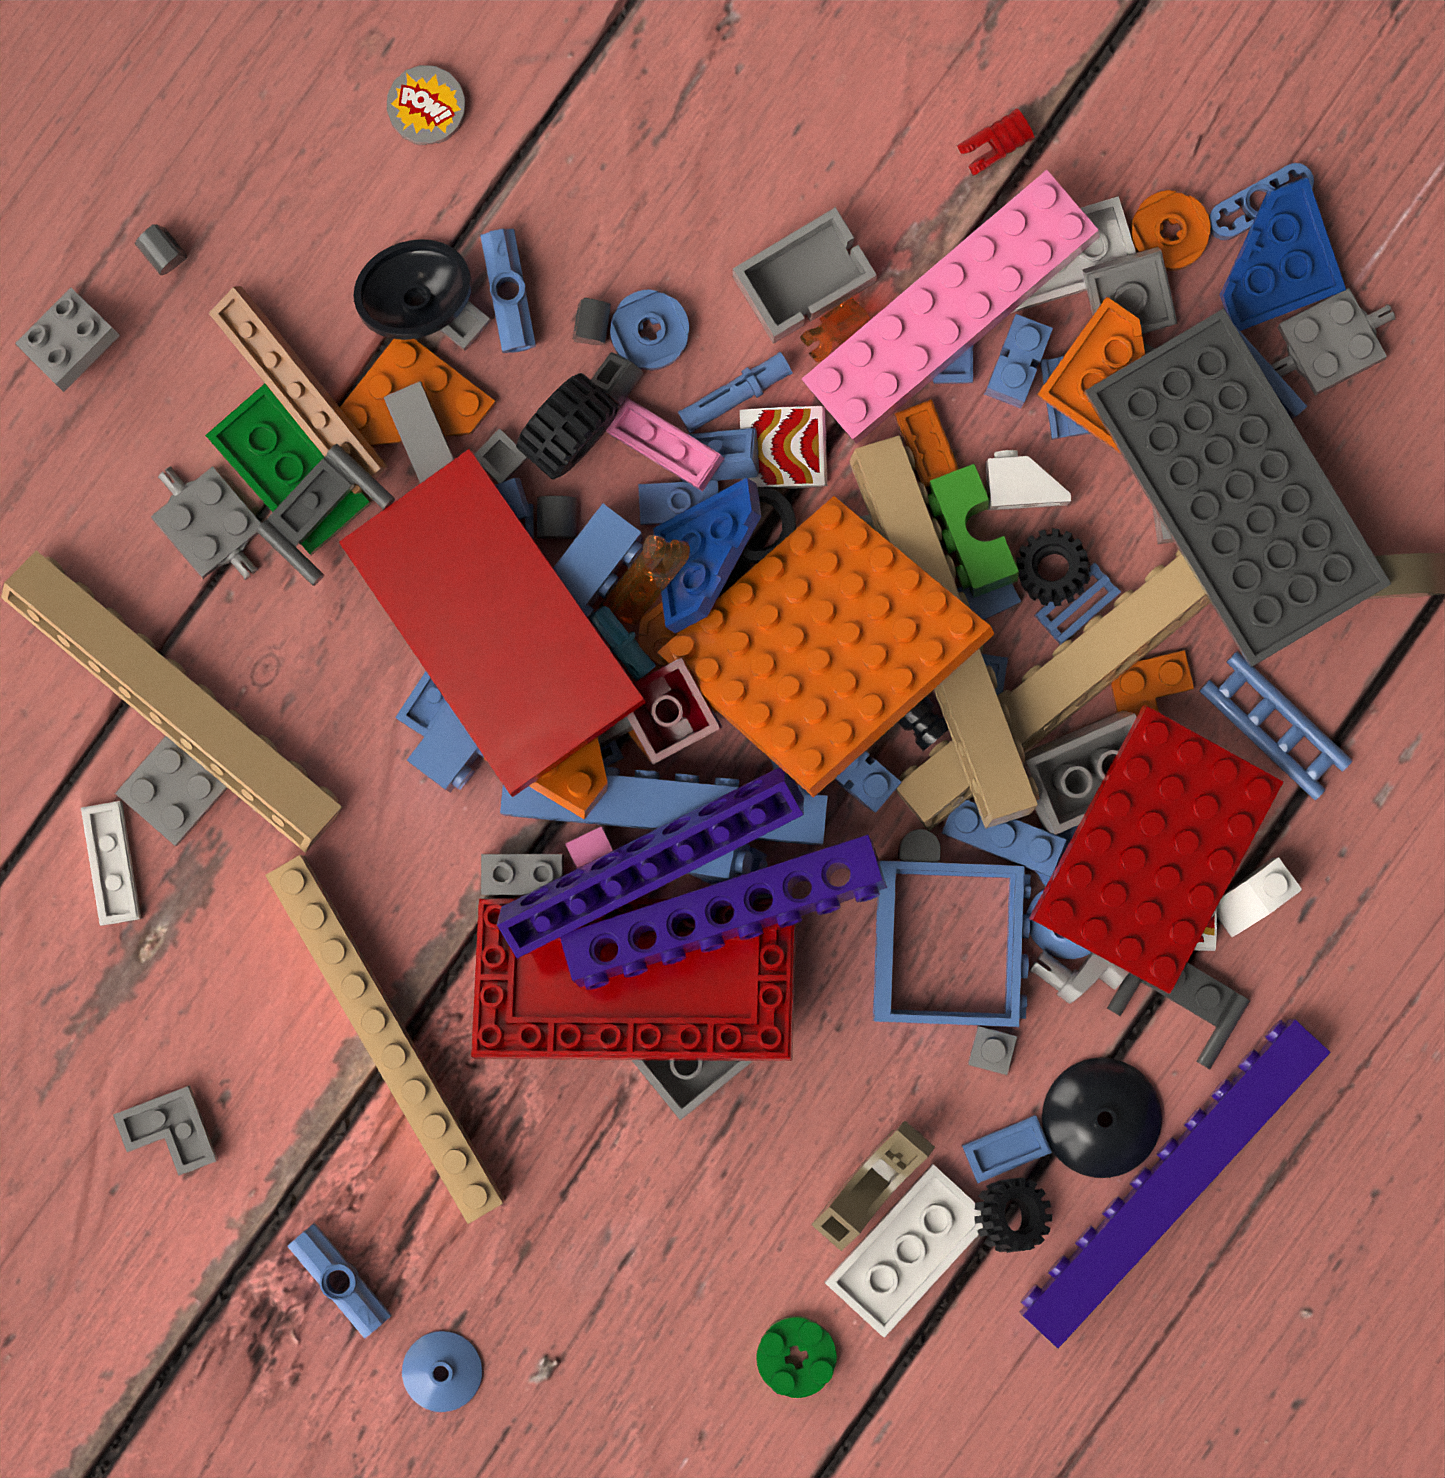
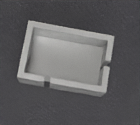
M836 207L733 268L732 277L773 344L803 327L804 316L807 315L811 322L873 285L876 281L877 274L859 245L853 247L849 255L847 249L853 246L854 237Z

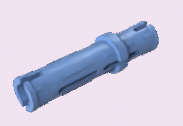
M778 352L751 370L748 367L741 371L742 375L711 392L694 404L678 411L689 433H693L704 424L714 420L754 395L756 398L764 394L763 390L793 374L783 354Z

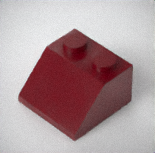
M684 656L633 682L646 703L629 714L627 718L652 764L722 728L710 703L701 693L699 683Z

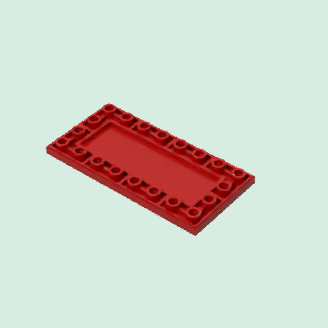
M470 449L339 541L354 566L512 797L646 703L634 683Z
M479 899L472 1058L792 1061L796 924L788 927H779L777 923L762 928L764 933L757 937L740 940V937L737 936L725 940V946L720 949L701 952L700 948L685 953L686 959L680 962L663 965L662 961L648 965V971L643 974L624 977L623 973L608 978L609 984L603 987L587 990L585 986L579 987L572 981L560 937L516 958L497 926L501 907L516 899ZM635 899L579 928L668 899ZM755 899L753 904L754 910L758 912L768 910L772 905L773 899ZM730 906L720 908L715 915V922L717 924L730 922L734 916V908ZM682 920L677 926V935L680 937L689 936L695 929V920ZM647 931L643 933L639 938V948H651L657 939L656 932ZM611 943L603 947L600 953L601 961L609 962L617 956V944Z

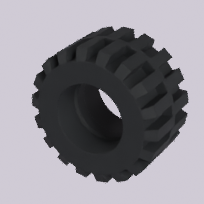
M579 373L565 381L537 410L520 433L516 448L552 480L561 477L571 470L600 439L613 422L619 405L587 376Z

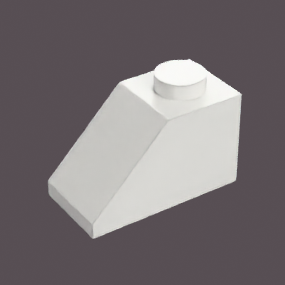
M1017 450L994 452V458H989L985 463L987 496L989 498L988 511L1067 506L1071 502V493L1029 456L1018 457Z
M1279 857L1271 858L1224 893L1217 906V918L1229 935L1234 937L1279 908L1302 891V888Z

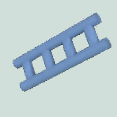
M1236 651L1226 662L1235 671L1219 688L1209 680L1199 692L1314 800L1318 799L1326 789L1317 780L1332 764L1343 772L1353 760L1254 666L1250 668L1245 658ZM1245 682L1249 683L1263 697L1248 715L1230 699ZM1275 709L1293 725L1277 742L1259 727ZM1304 736L1322 752L1306 770L1288 754Z

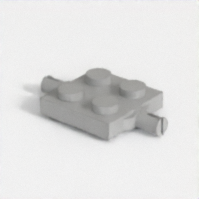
M1348 288L1346 291L1340 292L1278 325L1277 328L1287 344L1288 356L1271 366L1281 377L1297 370L1307 380L1316 396L1386 359L1387 355L1376 336V328L1391 320H1395V314L1393 311L1390 312L1392 308L1387 304L1385 307L1367 315L1359 307L1351 290Z
M171 466L166 468V473L174 483L171 482L164 472L158 478L173 495L166 505L151 516L152 520L202 579L219 566L229 564L230 562L244 577V580L251 577L242 563L252 575L258 568L253 565L243 551L249 541L259 534L256 529L261 524L260 521L213 466L199 478L186 484L179 478Z

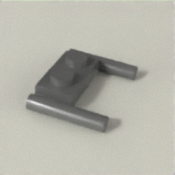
M335 444L328 451L327 455L273 511L269 518L263 521L256 529L312 586H315L324 577V574L296 547L298 544L301 545L355 487L354 484L356 483L383 510L395 500L339 444Z
M1189 963L1185 965L1170 994L1129 973L1121 983L1107 1009L1121 1016L1140 983L1165 996L1216 1027L1196 1061L1210 1070L1250 1000Z

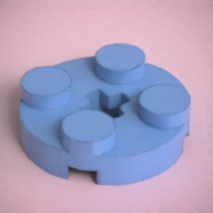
M655 290L637 291L624 298L618 305L611 321V341L617 354L631 361L639 369L650 371L663 369L673 364L687 347L689 336L688 317L682 305L673 297ZM649 320L652 325L659 323L661 330L656 332L657 339L650 341L648 337L641 338L638 332L643 330L642 322Z

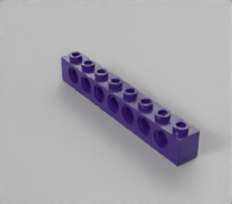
M779 767L502 906L497 926L516 958H519L803 816L804 797L795 781Z
M868 834L573 930L561 936L560 940L572 981L579 987L585 986L587 990L609 984L608 978L623 973L624 977L643 974L648 971V965L662 961L663 965L680 962L686 959L685 953L700 948L701 952L720 949L725 946V940L737 936L740 937V940L757 937L764 933L762 928L777 923L779 927L797 924L802 921V915L817 911L818 915L832 913L841 908L840 903L854 898L856 902L872 900L880 895L879 890L887 888L874 843ZM836 870H849L851 873L850 879L845 885L839 887L831 885L830 879ZM801 881L810 882L812 889L807 897L803 899L792 897L793 887ZM759 895H772L773 902L768 910L763 912L754 910L753 904ZM724 906L733 907L734 916L730 922L726 924H717L715 922V915L720 908ZM684 919H694V931L686 937L678 936V924ZM647 931L656 932L657 939L655 944L649 949H640L638 945L640 936ZM611 943L617 944V956L609 962L601 961L600 953L603 947Z

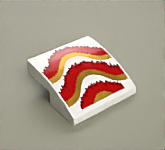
M775 407L740 410V429L756 428L759 474L758 477L749 478L757 484V487L797 489L828 486L825 407Z

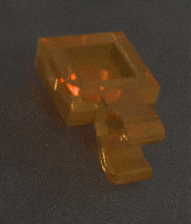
M851 297L819 318L821 325L805 331L800 336V339L807 347L819 341L818 347L812 350L809 355L816 363L821 362L829 356L834 341L839 345L842 344L871 319L867 312Z

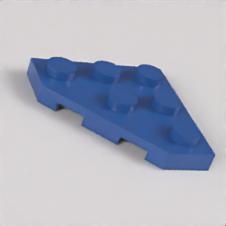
M1306 177L1267 192L1221 290L1220 297L1224 309L1239 331L1346 291L1309 179Z
M749 478L735 483L653 528L665 627L674 633L708 616L761 518L757 484Z

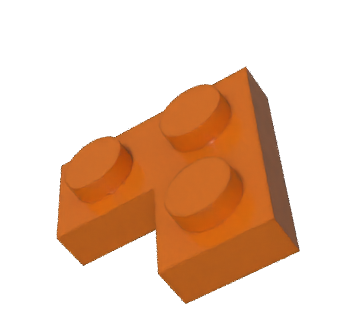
M1185 650L1138 661L1110 684L1116 712L1124 710L1135 713L1136 717L1143 705L1159 712L1156 698L1194 689Z

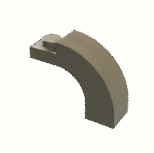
M1445 553L1375 556L1391 585L1368 599L1417 598L1445 594Z
M904 1121L896 1130H892L861 1163L811 1225L842 1251L862 1232L874 1214L896 1188L929 1157L935 1146Z

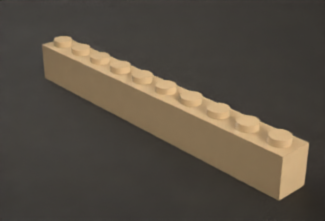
M899 435L856 448L849 462L867 511L871 515L874 529L969 607L965 594L963 592L958 593L953 579L956 577L954 563L949 555H944L940 545L942 532L939 523L935 518H930L926 505L929 504L926 488L922 482L917 483L912 470L915 469V460L909 446H903ZM982 645L934 689L984 827L987 829L1030 815L1038 805L1039 791L1032 777L1028 778L1022 764L1025 762L1024 750L1019 740H1013L1008 727L1011 725L1010 713L1004 702L1000 703L995 692L997 679L992 667L985 665L981 654L983 651Z
M36 550L4 582L1 595L4 601L305 853L336 820L342 806L338 803V799L332 791L324 786L318 787L308 778L302 766L294 761L288 762L282 757L271 740L263 735L257 736L251 731L240 714L231 709L226 710L220 705L209 688L202 684H195L186 676L185 670L178 662L170 658H164L155 650L154 644L148 637L141 633L136 634L125 625L124 619L117 611L109 607L105 608L97 602L92 591L83 583H75L66 576L63 568L56 560L48 556L45 558Z
M1179 550L1175 554L1177 558L1166 567L1159 565L1146 576V583L1135 592L1128 590L1122 594L1114 603L1115 608L1104 617L1098 615L1090 620L1083 629L1085 633L1075 641L1067 640L1058 646L1052 654L1054 658L1043 667L1036 665L1022 677L1023 683L1012 692L1005 690L997 696L999 702H1004L1009 710L1011 725L1008 727L1013 740H1019L1024 753L1033 748L1125 671L1211 603ZM948 740L940 742L929 753L931 758L920 767H917V765L911 766L898 778L901 781V784L896 788L899 797L928 831L932 830L963 802L973 796L953 740L950 742Z
M299 855L266 874L265 876L467 1224L503 1204L505 1201L503 1195L307 858Z

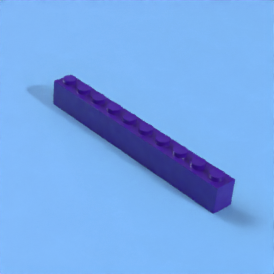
M1288 1019L1284 1023L1282 1020H1279L1265 1035L1268 1042L1259 1052L1252 1049L1240 1061L1238 1067L1241 1069V1072L1231 1082L1226 1078L1215 1088L1210 1095L1215 1100L1206 1110L1203 1111L1201 1108H1198L1190 1115L1184 1123L1187 1130L1177 1141L1171 1137L1156 1154L1160 1158L1159 1161L1150 1170L1146 1166L1143 1167L1130 1181L1129 1184L1133 1189L1122 1200L1117 1196L1104 1209L1102 1214L1106 1218L1096 1229L1089 1226L1075 1241L1078 1249L1069 1258L1063 1255L1052 1265L1048 1271V1274L1052 1277L1043 1287L1040 1288L1038 1285H1035L1022 1298L1021 1303L1024 1307L1019 1311L1021 1315L1056 1348L1059 1349L1331 1053L1298 1021Z

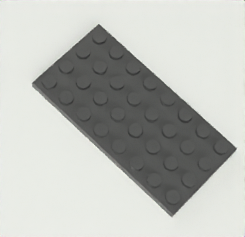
M1224 308L1085 390L1086 397L1250 668L1391 585L1388 577Z

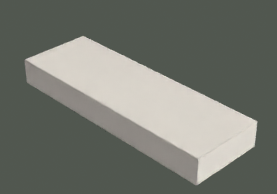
M122 801L81 807L100 926L141 919Z

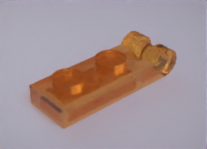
M649 535L644 541L642 553L602 601L599 608L606 606L620 622L636 625L687 562L690 555L689 544L681 540L666 542L663 537Z

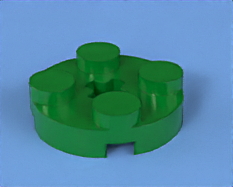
M788 1316L771 1324L761 1337L756 1351V1361L762 1379L775 1393L791 1398H803L817 1393L832 1379L837 1355L833 1339L825 1328L816 1321L803 1316ZM798 1346L799 1351H807L808 1358L802 1361L803 1366L800 1368H795L793 1363H786L785 1357L790 1355V1347Z

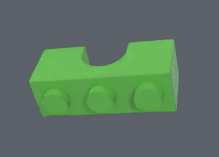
M975 464L930 480L928 507L933 518L940 515L945 530L941 531L942 541L948 554L951 552L956 554L960 566L955 567L962 589L969 588L973 598L1017 582L1019 571L1005 537L1002 536L992 541H979L973 538L966 529V524L973 515L988 510L989 498Z

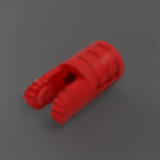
M1016 108L1011 111V114L1002 117L1001 120L994 122L990 127H985L959 143L957 147L961 154H967L986 142L991 146L992 150L969 164L970 166L968 167L974 176L1005 158L1008 153L1014 152L1016 148L1022 147L1026 142H1031L1035 139V136L1023 114Z

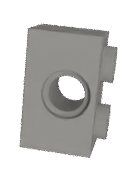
M481 854V895H526L564 876V855Z

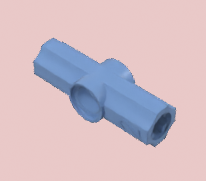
M499 229L489 231L480 235L502 353L526 351L536 347L515 230ZM513 282L519 287L518 295L514 299L504 300L497 295L498 289L503 283Z
M315 1223L287 1246L318 1282L323 1294L333 1300L364 1339L392 1316L360 1278L357 1269L345 1260ZM341 1270L348 1274L350 1278L349 1288L345 1291L335 1290L329 1282L331 1272Z

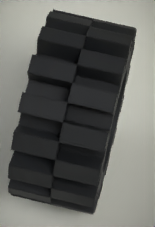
M1053 528L1052 534H1047L1046 530L1038 531L1040 537L1035 539L1031 535L1027 539L1028 545H1022L1019 549L1021 556L1017 557L1016 565L1021 585L1024 591L1028 592L1031 599L1034 601L1039 599L1042 605L1048 606V602H1053L1054 606H1062L1061 601L1067 599L1069 604L1074 601V594L1081 595L1084 592L1083 585L1084 583L1088 585L1090 580L1089 572H1091L1086 550L1083 548L1082 542L1078 538L1075 540L1072 533L1068 531L1064 535L1060 533L1059 529ZM1052 554L1063 556L1069 563L1066 575L1056 581L1046 580L1038 573V567L1042 559Z
M1013 1178L991 1183L986 1186L988 1190L981 1191L978 1197L984 1201L975 1203L974 1210L981 1211V1216H974L975 1224L982 1223L983 1228L977 1230L979 1236H989L984 1242L989 1247L996 1246L995 1251L1010 1253L1034 1249V1245H1040L1045 1240L1041 1235L1049 1234L1051 1228L1046 1226L1045 1222H1051L1053 1214H1046L1045 1209L1051 1207L1050 1200H1041L1046 1193L1043 1189H1035L1037 1183L1026 1181V1178ZM1010 1200L1018 1204L1022 1216L1021 1225L1016 1231L1008 1226L1005 1218V1207Z

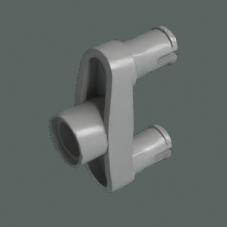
M1046 950L1037 959L1050 967V970L1048 971L1037 962H1034L1029 970L1058 990L1057 995L1069 1004L1088 990L1098 978L1115 990L1129 974L1126 970L1094 953L1088 955L1078 970L1074 969L1071 971L1049 955Z

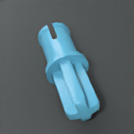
M603 606L591 615L590 621L611 646L610 651L621 660L635 681L644 677L656 666L634 639L636 634L634 632L628 633L608 607Z

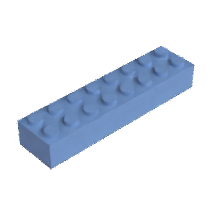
M603 503L553 568L589 620L595 610L592 606L601 596L606 600L620 581L618 580L619 577L616 576L624 565L631 568L644 551L641 544L643 541L641 531ZM448 705L407 761L451 793L454 787L459 790L463 789L475 772L470 766L479 755L483 758L484 756Z
M604 767L608 782L607 792L585 820L529 786L512 797L503 785L500 814L512 817L655 830L739 788V780L715 778V785L700 784L699 776L688 774H675V781L659 780V772L635 770L634 777L619 776V768ZM797 785L804 797V815L755 840L823 845L828 796L819 795L818 793L813 798L805 789Z

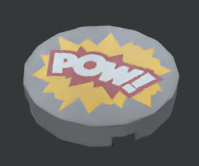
M419 65L405 70L394 80L387 94V112L393 128L402 138L416 145L438 144L447 141L459 130L465 117V97L459 82L449 72L437 66Z

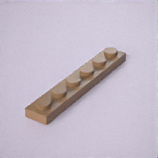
M233 287L209 312L210 316L324 457L335 444H339L376 479L388 466L243 287ZM355 483L352 492L354 494L362 493L363 490Z

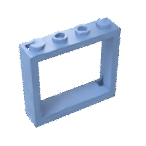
M879 861L887 888L879 890L880 895L877 897L873 1021L1019 1027V1018L1026 1019L1027 995L1020 994L1021 978H1028L1029 967L1028 955L1022 954V938L1029 939L1030 915L1023 914V898L1030 899L1031 875L1024 874V866ZM896 874L1009 878L1004 1013L891 1009Z

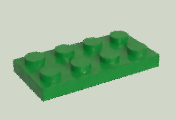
M265 383L205 435L272 512L324 458L323 454ZM351 490L301 545L312 556L371 503L362 493L354 494Z

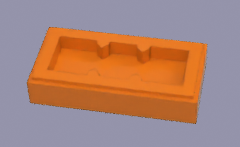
M932 399L894 414L906 446H909L914 456L915 471L919 481L924 484L925 488L930 486V480L959 470Z

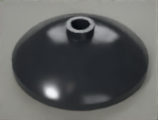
M423 239L405 241L384 249L364 266L354 286V304L362 322L373 332L392 339L407 340L421 338L443 329L460 315L470 298L472 279L464 258L449 245Z
M1111 1058L1086 1059L1065 1069L1049 1087L1042 1107L1043 1133L1054 1155L1071 1170L1094 1178L1116 1177L1138 1167L1153 1151L1162 1126L1160 1101L1149 1080L1133 1066ZM1104 1111L1109 1112L1112 1117L1111 1123L1106 1127L1100 1126L1097 1121L1098 1115Z

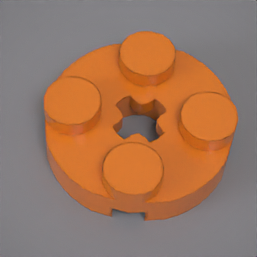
M1172 190L1157 192L1141 203L1131 220L1130 235L1136 253L1159 247L1162 251L1165 269L1167 271H1178L1187 268L1200 258L1208 244L1211 225L1205 208L1197 199ZM1164 221H1168L1171 226L1176 224L1180 226L1181 230L1176 234L1177 240L1171 241L1168 237L1163 238L1160 232L1164 229L1162 224Z

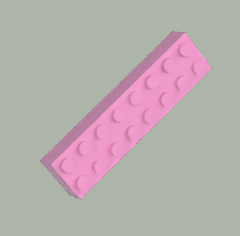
M1044 171L802 378L803 382L851 439L858 444L932 381L935 376L945 370L968 348L978 342L1099 239L1098 228L1049 171Z

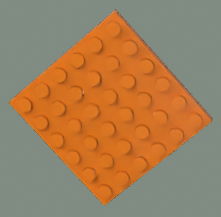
M833 496L715 601L706 618L680 631L657 653L661 661L666 665L684 656L699 683L701 693L710 705L814 798L994 635L991 625Z

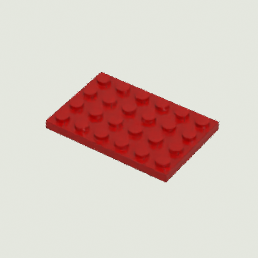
M1143 705L1029 919L1170 994L1284 781L1154 709Z

